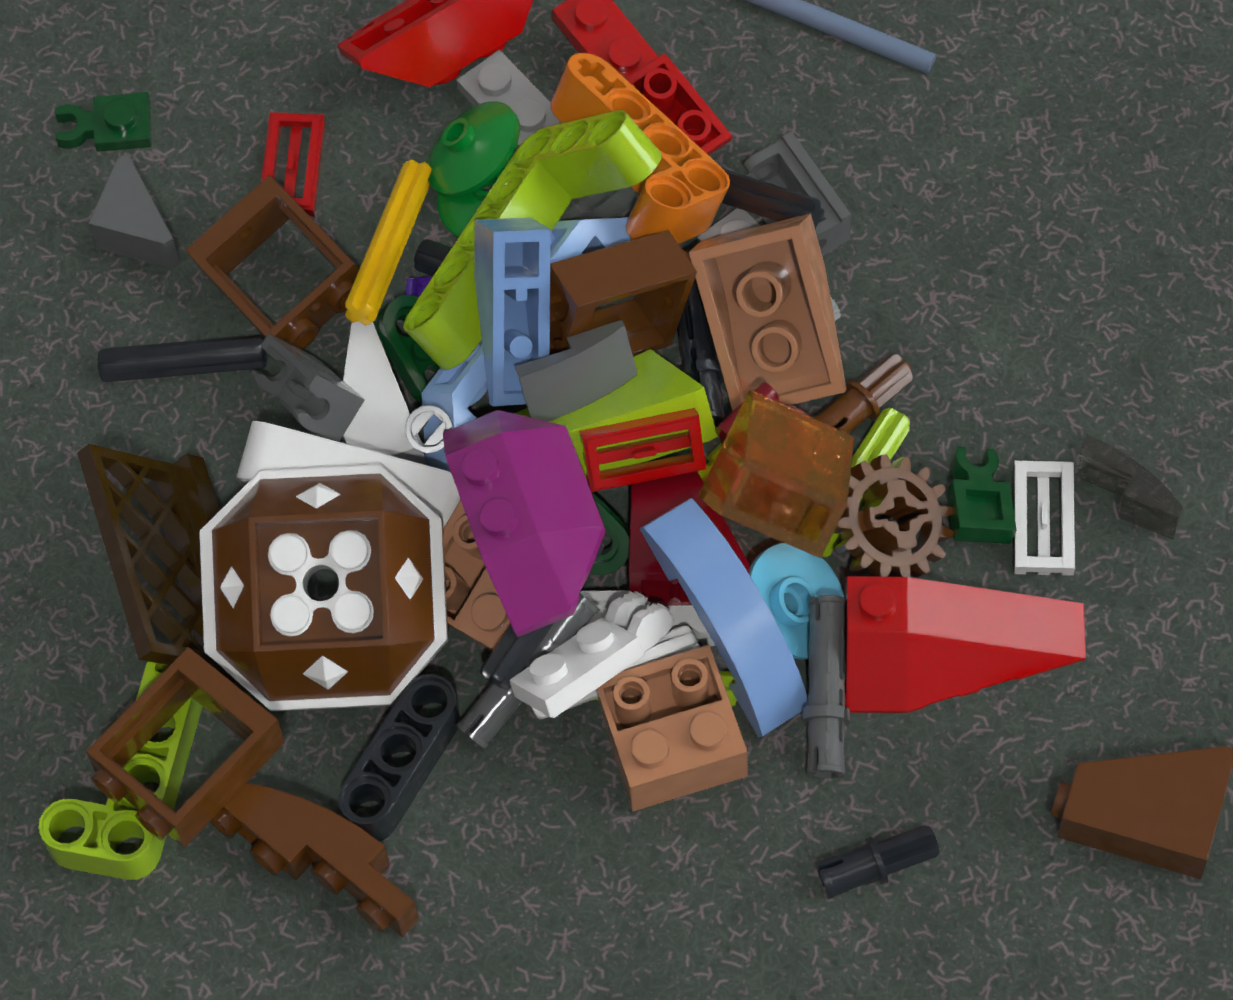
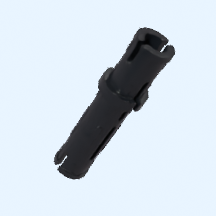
M695 277L677 327L683 363L679 370L704 386L716 428L726 418L720 386L724 382L719 361L716 359L713 338Z

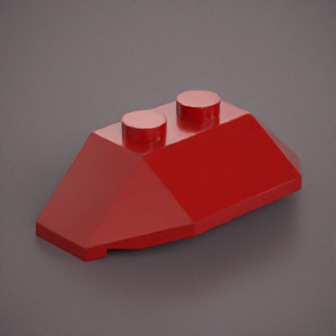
M406 0L358 29L352 36L338 43L337 47L344 57L362 69L426 87L441 85L455 79L461 73L462 68L480 57H489L498 50L502 51L507 45V41L521 34L533 0Z

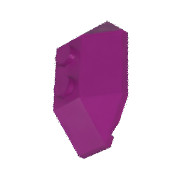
M497 410L443 432L445 458L481 558L516 636H523L574 615L580 600L579 593L592 569L606 529L566 426Z

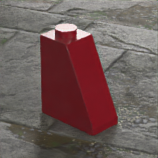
M656 458V459L649 460V461H646V462L655 461V460H660V459H665V458ZM698 471L632 484L629 588L631 592L634 593L636 591L647 597V601L651 602L649 606L652 603H659L667 608L668 606H692L678 579L668 580L640 531L641 527L690 498L698 504L714 523L749 573V562Z

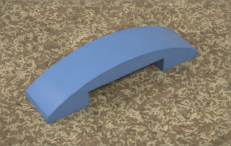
M690 498L641 527V533L668 580L678 579L735 679V682L731 683L729 687L757 736L763 737L802 712L803 708L808 706V696L786 640L749 573L705 512Z

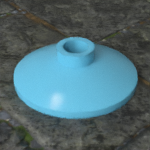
M777 544L764 550L756 557L749 569V575L775 618L793 658L809 659V599L814 596L819 598V595L844 597L843 590L834 571L819 554L800 544Z

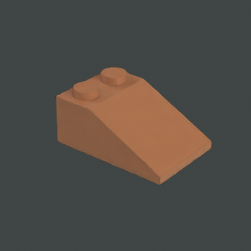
M811 213L702 240L689 252L692 265L697 271L696 281L732 411L763 382L775 389L779 396V401L784 405L786 403L793 405L846 392L826 268Z

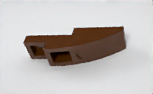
M246 783L210 821L226 837L232 839L238 832L254 845L249 850V853L266 871L274 876L281 870H284L294 880H297L313 863L315 866L310 871L317 881L335 895H338L343 889L360 902L356 906L360 916L381 933L389 926L401 937H404L419 920L415 902L382 875L390 865L385 845L359 826L327 808L280 790Z

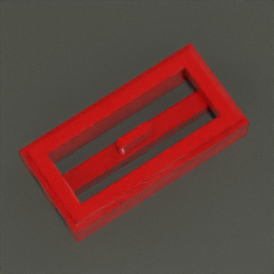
M270 112L261 182L269 175L275 180L281 126L291 127L284 190L309 216L315 217L326 124L325 115ZM303 127L311 128L304 193L303 198H295Z
M695 408L579 431L584 451L582 452L584 464L587 470L586 478L591 492L706 470L699 414ZM687 429H688V432H683V433H678V434H673V435H668V436H663V437H658V438H653V439H648V440H643V441H638V442H633V443H628V444H623V445H618V446H613V447H607V448H602V449H596V447H601V446H606V445H611V444H616V443H621V442H626V441H631V440H636V439H642V438H647V437H652V436H657V435H662V434H667V433H672V432H677V431H682V430H687ZM687 447L691 449L690 454L600 471L599 468L601 464L631 458L640 459L655 456L657 453Z

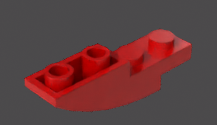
M566 0L552 10V20L579 53L593 54L608 62L706 154L711 155L732 140L731 133L665 53L658 57L613 0Z

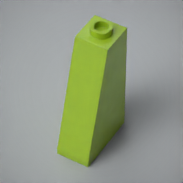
M649 349L633 357L638 374L624 385L589 405L548 422L566 426L586 477L587 470L582 452L584 451L580 440V430L695 408L699 414L703 443L717 438L704 386ZM527 408L515 413L529 417ZM687 429V430H682V431H677V432H672V433H667V434H662V435H657V436H652V437H647V438H642V439H636V440H631V441H626V442H621V443H616V444H611V445L596 447V449H602V448H607V447H613V446H618V445H623V444H628V443H633V442H638V441H643V440H648V439H653V438H658V437H663V436H668V435H673V434L688 432V429ZM687 448L657 453L655 456L640 459L631 458L601 464L599 468L600 471L640 464Z

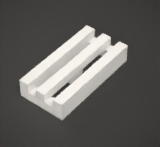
M1015 461L1014 516L1017 531L1014 535V574L1038 572V575L1062 573V575L1074 576V462ZM1027 477H1037L1038 557L1027 556ZM1049 477H1061V557H1050Z

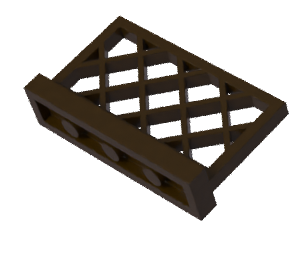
M88 444L77 454L138 659L171 665L189 647L234 683L236 680L204 652L200 530L220 509L203 457L186 454L174 464ZM105 469L124 486L122 491L107 478ZM143 478L151 479L148 485L143 481ZM131 496H133L153 517L150 522L129 501ZM119 517L139 537L137 542L122 529ZM160 526L162 527L164 536L158 531ZM147 546L168 567L166 572L145 552ZM135 569L155 588L152 594L138 581ZM176 576H177V580H178V583H179L180 588H179V587L177 586V584L174 582ZM163 598L184 618L181 624L162 606L160 602ZM150 620L169 638V644L156 642ZM192 629H193V632H194V635H195L196 640H195V639L193 638V636L190 634V631H191Z

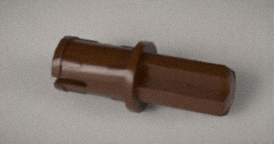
M898 354L888 355L858 382L853 380L847 382L846 392L820 414L815 415L813 420L835 437L836 447L843 438L867 418L870 420L876 419L880 415L879 408L912 381L911 366Z

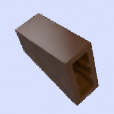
M1223 746L1078 763L1072 784L1060 781L1051 816L1062 819L1058 838L1201 879L1233 768V748Z

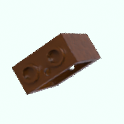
M270 175L185 250L200 270L264 338L270 333L301 350L308 347L315 340L319 329L336 313L347 311L345 303L359 271L355 263ZM289 220L334 267L335 271L279 322L273 325L227 275Z
M669 230L550 264L549 355L568 350L567 337L620 320L625 325L633 357L649 349L656 351L672 344L697 271L692 265L690 255L681 249ZM635 295L633 300L595 310L596 306Z
M188 647L104 732L86 753L95 771L91 780L104 795L115 803H119L124 797L139 810L135 817L147 831L161 841L169 835L185 848L285 742L278 720ZM192 697L241 737L244 742L186 803L175 812L123 769V767Z

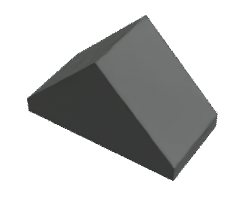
M129 154L118 157L88 223L97 249L167 268L179 265L180 261L174 240Z

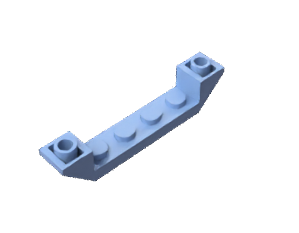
M629 217L558 221L551 231L550 264L632 241L625 227ZM482 340L463 363L449 370H442L440 368L422 392V406L430 405L442 409L449 416L452 429L477 419L467 408L479 401L488 389ZM434 414L424 427V443L443 422ZM444 447L436 452H425L427 466L451 472L445 458Z

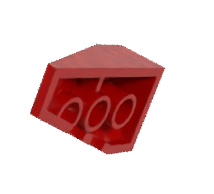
M847 576L846 708L850 709V713H909L926 708V705L956 696L970 695L986 687L1013 679L1020 680L1086 659L1084 603L911 577Z

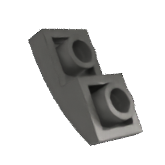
M622 320L567 337L568 350L515 366L530 418L547 422L557 419L606 396L638 374Z

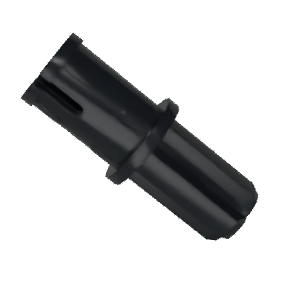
M923 825L876 843L872 837L865 838L864 845L837 856L834 855L815 862V866L821 883L826 888L827 898L831 899L849 890L880 880L882 885L888 883L887 875L933 859L940 852L933 830L930 826Z

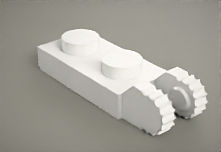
M631 591L628 594L624 593L622 598L618 597L610 603L605 618L601 617L597 621L585 625L575 636L550 653L538 657L528 668L510 679L514 696L550 718H555L642 658L644 652L656 645L660 638H665V635L669 634V630L673 628L672 622L674 620H672L673 614L670 613L671 610L659 603H652L649 606L651 602L647 601L648 598L636 591L634 593Z

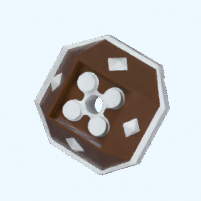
M380 464L260 470L200 530L204 652L270 711L392 706L400 697L405 687L420 674L448 642L443 521ZM321 569L333 570L339 578V587L336 594L326 601L311 599L307 591V583L311 575Z

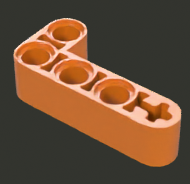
M578 53L571 56L550 103L551 111L557 119L565 123L612 111L624 110L662 153L661 160L655 170L645 180L631 186L639 196L625 226L630 238L635 240L669 230L677 243L680 244L705 233L710 228L729 188L730 180L728 174L608 62L588 53Z

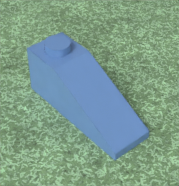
M532 218L475 220L474 278L489 404L492 406L526 404L515 366L549 356L551 229Z

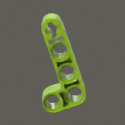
M147 662L136 700L170 665ZM192 697L163 726L175 729L172 736L162 742L148 741L123 767L141 784L146 782L160 784L153 794L173 810L203 707ZM124 797L119 803H115L108 798L106 805L77 799H61L49 805L39 819L41 838L51 857L58 865L68 869L125 880H138L149 875L156 868L160 860L166 839L165 837L161 841L147 831L135 817L139 810ZM71 827L85 828L78 840L72 843L58 842L60 835L66 829ZM141 838L144 840L141 847L134 853L128 855L116 853L118 846L126 839Z

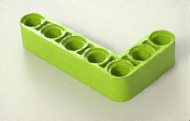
M624 110L612 111L544 127L531 134L516 150L408 313L403 325L404 330L442 370H449L463 363L482 340L474 278L475 220L532 218L552 231L572 199L637 185L655 170L661 160L662 153Z

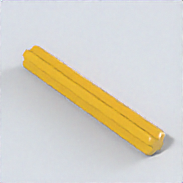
M411 159L406 161L401 168L345 303L347 308L346 318L352 323L359 321L366 326L373 323L377 317L430 187L428 179L432 169L426 162L417 163Z

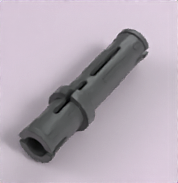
M579 593L580 600L574 615L553 624L523 670L528 668L538 657L550 653L575 636L582 627L588 624L595 614L599 613L600 609ZM491 684L464 718L459 720L456 725L464 733H468L473 741L486 749L490 745L489 742L523 701L514 696L512 687L504 690Z
M819 595V598L814 596L809 599L808 706L803 708V723L805 725L808 724L806 775L810 778H831L832 773H835L836 778L845 777V726L850 724V709L845 708V622L847 599L835 595Z

